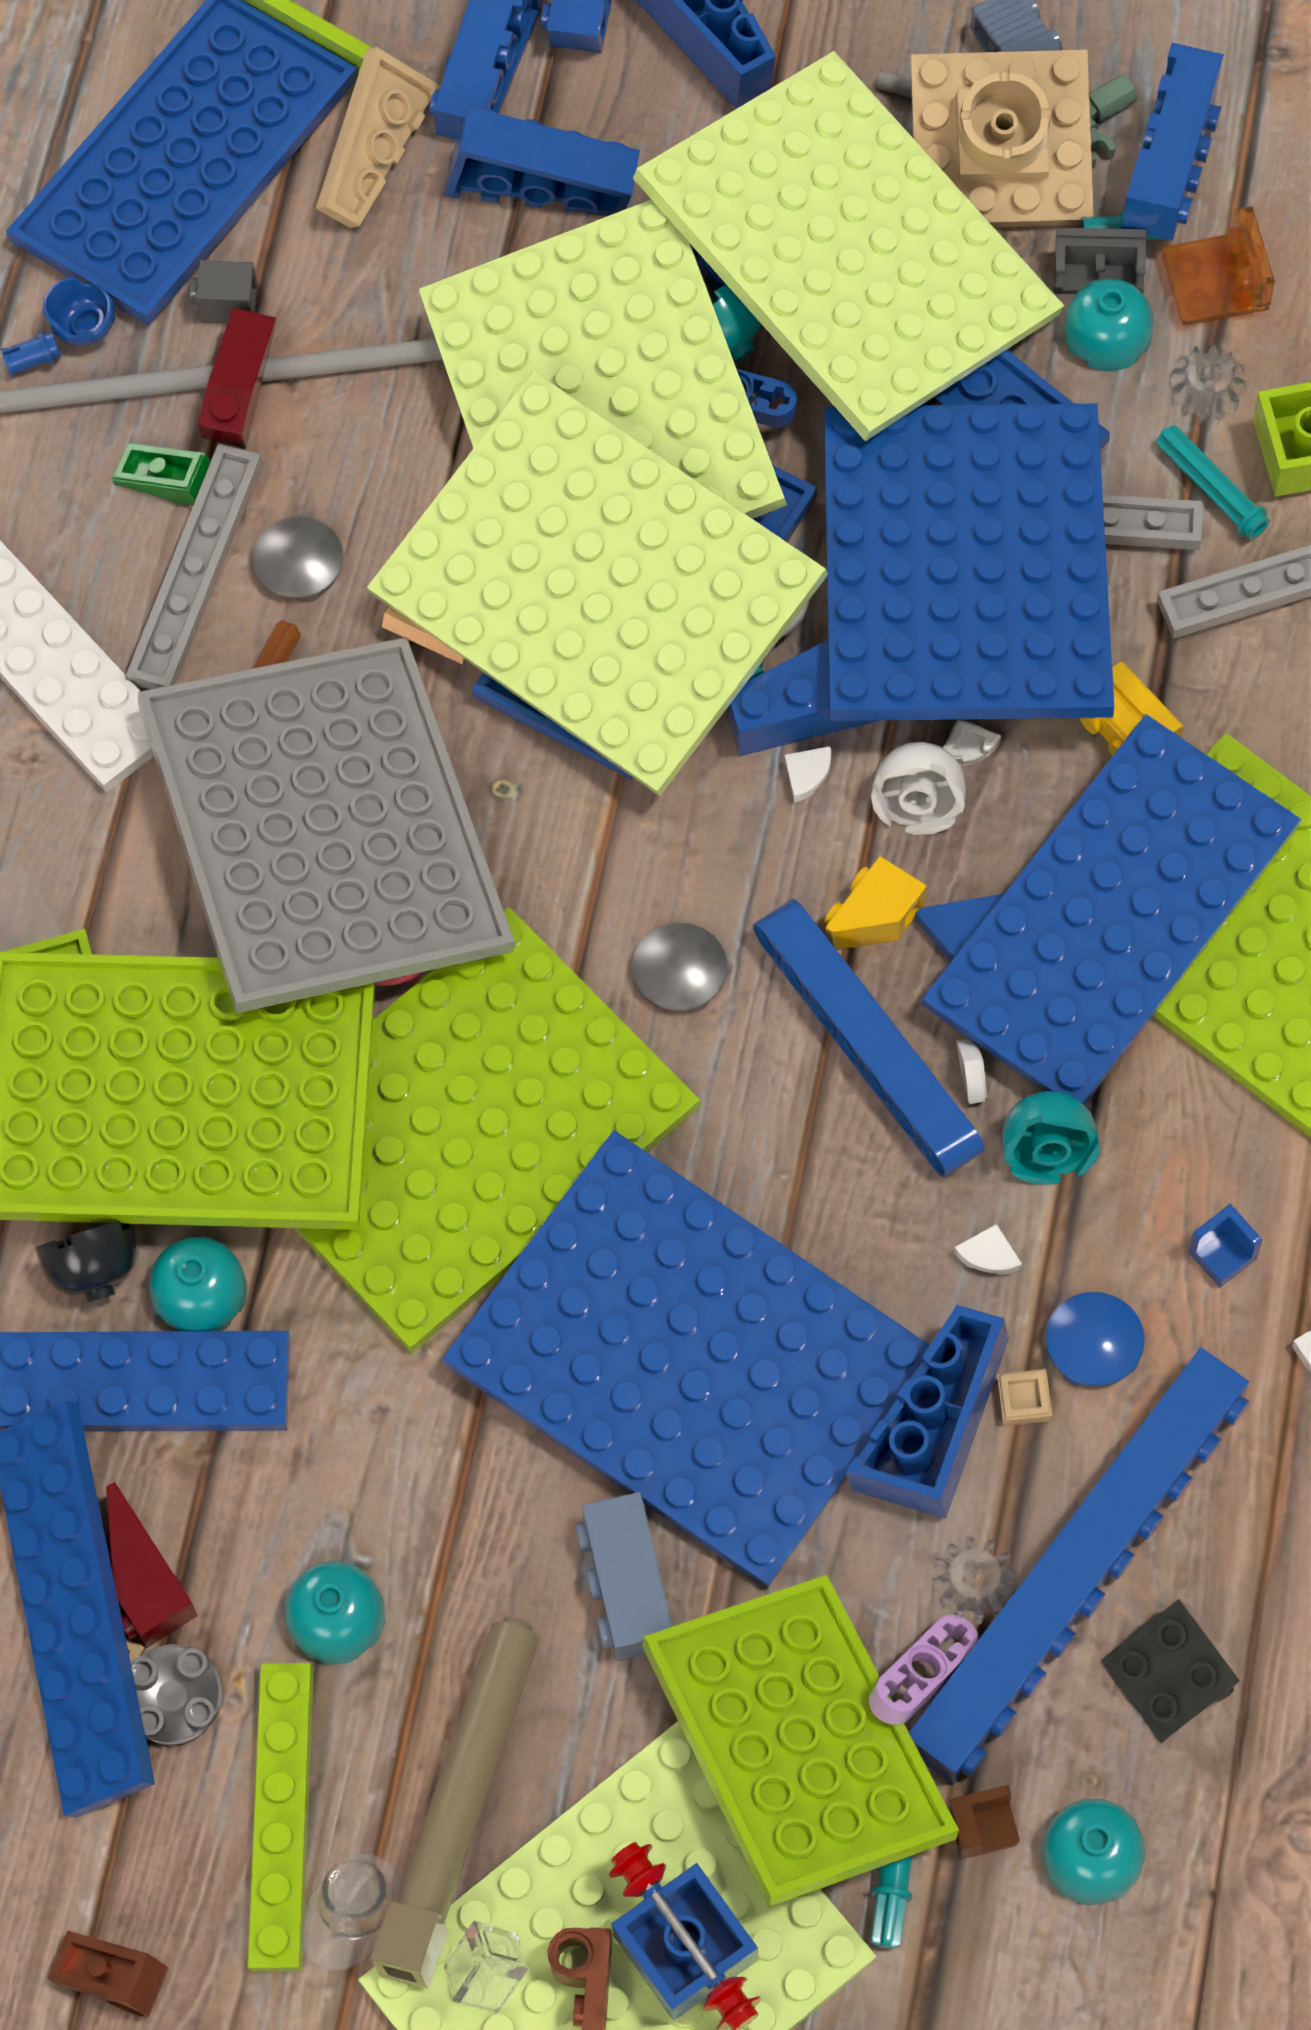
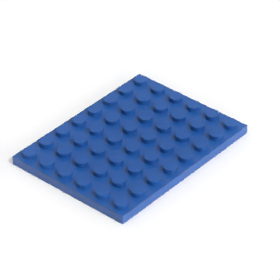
M1098 403L919 406L866 441L835 407H824L830 721L1113 718L1114 690Z
M613 1130L444 1355L442 1364L627 1493L641 1492L643 1504L765 1589H768L846 1479L847 1468L855 1456L859 1457L870 1440L869 1435L879 1420L883 1421L897 1400V1393L905 1381L911 1379L922 1363V1356L930 1344Z

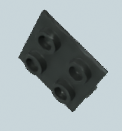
M1180 1599L1176 1600L1101 1660L1161 1743L1216 1700L1221 1702L1235 1691L1233 1687L1240 1682Z

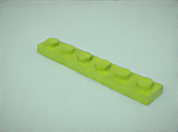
M311 1663L261 1664L248 1949V1969L251 1972L303 1971L314 1667Z

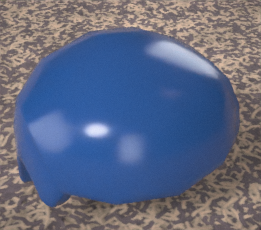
M69 276L51 285L43 298V314L53 333L63 342L72 345H91L103 339L111 329L115 321V304L98 282L86 284L79 281L75 276Z

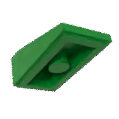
M128 442L111 480L117 485L193 506L211 461L205 453Z

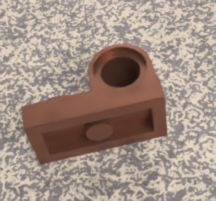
M566 1928L555 1934L548 1947V1960L555 1979L569 1987L585 1988V1995L575 1994L573 2027H582V2030H606L613 1943L612 1931L609 1928ZM578 1946L587 1952V1961L581 1967L569 1969L560 1964V1954L568 1947Z
M67 1930L47 1979L58 1986L98 1997L128 2013L149 2018L169 1967L148 1953Z

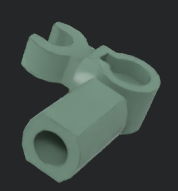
M1121 74L1089 92L1091 151L1101 149L1109 159L1114 157L1115 143L1108 135L1098 132L1099 127L1096 122H1101L1136 102V89L1125 74ZM1091 152L1093 169L1095 168L1097 159L1095 155Z

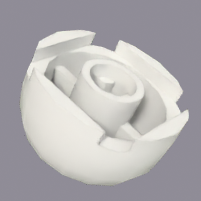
M915 742L896 747L880 762L871 792L873 810L882 822L891 826L892 821L897 824L909 825L905 828V833L913 835L935 834L949 829L955 823L956 816L963 812L965 807L966 786L963 769L950 752L938 745Z

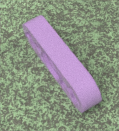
M947 1615L940 1618L879 1678L869 1696V1706L873 1714L882 1722L891 1725H900L907 1722L950 1679L978 1642V1634L974 1626L965 1618L957 1615ZM952 1637L957 1639L959 1642L954 1643L946 1654L940 1650L945 1640H949ZM919 1660L928 1663L934 1669L936 1677H921L914 1671L912 1662ZM902 1685L908 1690L903 1699H899L895 1703L888 1698L893 1696Z

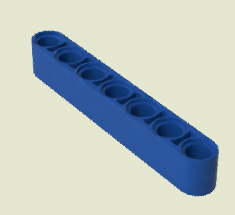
M789 900L753 924L754 933L764 950L932 1168L941 1177H946L985 1150L980 1135L797 900Z

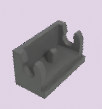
M1057 228L1054 249V294H1076L1089 283L1106 278L1121 279L1134 285L1142 294L1144 293L1146 230Z

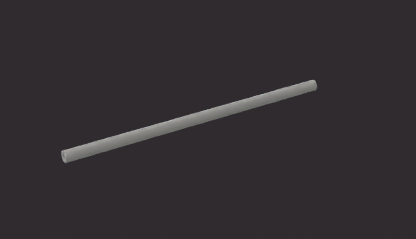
M435 338L274 357L267 359L262 382L443 359ZM213 365L0 390V413L206 389Z

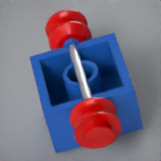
M637 1842L629 1844L611 1859L615 1867L610 1871L609 1877L616 1878L622 1876L625 1879L627 1886L622 1893L624 1897L643 1896L645 1900L611 1923L614 1938L673 2021L706 1998L703 2007L704 2011L717 2009L722 2016L717 2026L718 2030H724L728 2027L731 2030H742L758 2017L759 2013L755 2007L762 1999L760 1996L748 1998L743 1992L748 1979L736 1976L759 1960L758 1947L698 1863L662 1887L660 1882L663 1879L667 1866L665 1863L653 1865L648 1859L653 1846L647 1844L640 1847Z

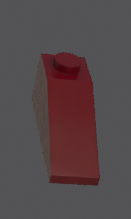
M232 308L210 374L199 417L198 427L202 438L244 448L247 447L277 322L276 317Z
M113 1482L106 1487L112 1571L118 1602L122 1609L120 1612L124 1632L129 1640L138 1635L145 1647L149 1648L198 1615L183 1587L116 1483Z

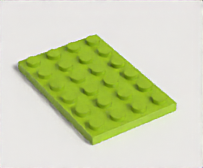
M827 1574L644 1636L642 1648L768 1907L956 1840L959 1829L905 1724L891 1725L882 1722L870 1709L869 1696L880 1676Z

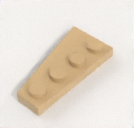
M378 47L366 49L316 209L348 228L360 226L386 183L385 175L393 164H397L405 151L403 148L412 131L418 130L426 117L423 112L431 101L434 91L436 89L440 90L441 86Z

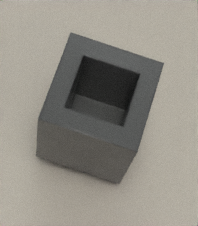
M200 260L198 278L192 277L190 281V303L197 304L201 322L228 323L232 308L255 313L258 283L254 263Z

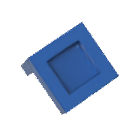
M1230 1203L1193 1232L1188 1253L1221 1288L1257 1260L1262 1239Z

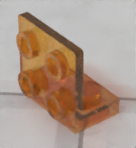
M1253 206L1235 209L1232 228H1227L1226 235L1163 247L1162 257L1182 325L1188 326L1270 310L1275 280Z

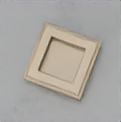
M1046 1369L997 1374L996 1381L1002 1426L1052 1421Z

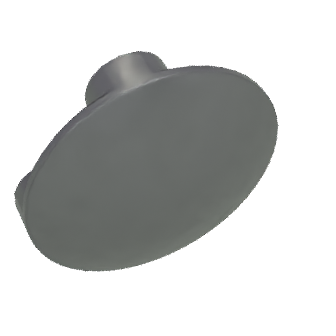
M291 517L269 526L256 541L252 553V565L258 582L276 595L286 598H297L305 603L319 598L321 592L335 581L343 563L342 545L335 532L326 524L307 517Z
M670 923L651 931L639 943L634 953L632 971L638 993L653 1004L668 1010L698 1012L706 1008L709 1001L722 988L727 974V959L720 942L706 929L690 923Z
M163 1645L150 1649L131 1661L147 1740L164 1745L182 1744L197 1738L211 1726L221 1706L222 1686L215 1667L201 1650L183 1645Z

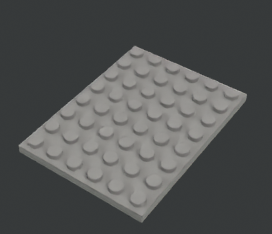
M407 637L138 692V706L235 1013L513 952L514 939Z

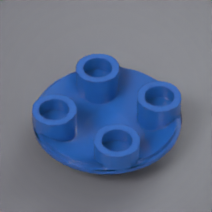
M1086 1292L1067 1299L1054 1311L1047 1326L1046 1346L1049 1356L1057 1369L1062 1373L1063 1378L1074 1385L1105 1386L1118 1382L1137 1369L1143 1354L1145 1338L1139 1317L1127 1303L1107 1293Z

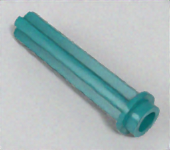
M1172 425L1161 431L1156 440L1157 445L1237 526V533L1241 537L1247 536L1249 539H1255L1261 535L1270 523V520L1266 517L1267 510L1263 506L1256 507L1177 426Z

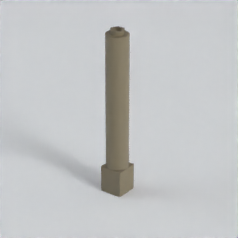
M505 1617L503 1622H494L491 1625L397 1902L390 1900L370 1959L378 1974L382 1977L429 1989L448 1932L444 1922L539 1643V1637L532 1632V1625L522 1619Z

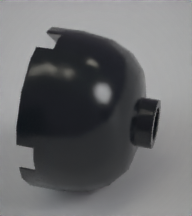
M120 1221L79 1232L60 1241L54 1240L35 1247L40 1266L49 1283L56 1290L66 1295L85 1294L87 1303L115 1295L113 1285L129 1276L134 1268L137 1254L131 1224L121 1223Z

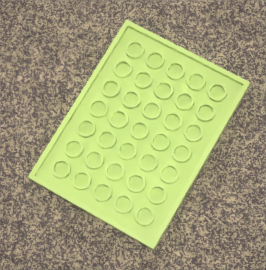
M835 51L638 167L633 177V180L865 441L1058 317L1064 308L1062 302Z
M652 200L419 289L473 448L530 374L535 371L753 519L787 506L690 243Z
M533 371L370 582L367 589L372 595L426 631L651 791L661 796L828 576V573L823 566Z
M677 1721L450 1905L444 1922L448 1932L429 1989L382 1977L378 1974L375 1967L360 1977L358 1981L396 2030H582V2027H573L575 1994L585 1995V1988L569 1987L555 1979L548 1960V1947L555 1934L566 1928L594 1927L609 1928L612 1931L611 1923L645 1900L643 1896L624 1897L622 1893L627 1886L625 1879L622 1876L616 1878L609 1877L610 1871L615 1867L611 1859L620 1850L633 1842H637L640 1847L651 1844L653 1849L648 1859L653 1865L666 1864L667 1867L660 1882L662 1887L698 1863L758 1947L759 1960L736 1976L748 1979L743 1988V1992L748 1998L760 1996L762 1999L755 2007L759 2013L758 2017L742 2030L795 2029L873 1964L877 1956L821 1889L768 1907L693 1750ZM612 1932L613 1943L606 2030H718L717 2026L722 2016L717 2009L704 2011L703 2007L706 1998L673 2021L618 1944ZM571 1946L560 1954L559 1962L565 1968L577 1969L587 1961L588 1954L581 1947Z

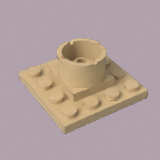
M1087 50L911 54L913 139L994 228L1077 226L1081 223V217H1094Z

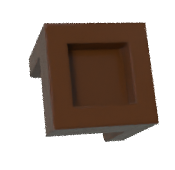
M1009 1785L949 1799L948 1809L959 1829L955 1841L960 1860L1016 1847L1019 1844V1835L1010 1806L1012 1795Z

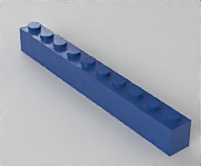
M1200 1347L909 1731L927 1766L953 1785L962 1773L969 1778L974 1774L987 1755V1752L982 1749L983 1745L992 1733L1001 1737L1017 1715V1712L1012 1709L1013 1705L1022 1693L1029 1698L1034 1694L1047 1672L1041 1669L1052 1653L1058 1658L1064 1654L1076 1636V1633L1071 1630L1073 1625L1081 1615L1089 1619L1094 1614L1106 1595L1100 1589L1111 1575L1118 1580L1124 1574L1135 1557L1130 1552V1549L1140 1536L1147 1541L1154 1534L1164 1518L1159 1511L1166 1501L1170 1498L1177 1502L1186 1491L1193 1477L1187 1474L1197 1460L1205 1464L1210 1459L1222 1440L1216 1434L1227 1421L1233 1426L1243 1415L1250 1403L1249 1400L1244 1398L1249 1380Z

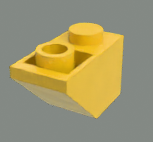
M879 856L870 869L865 866L858 872L850 887L852 893L844 904L836 902L829 910L823 922V926L826 927L825 936L836 950L898 941L915 920V912L925 907L927 885Z

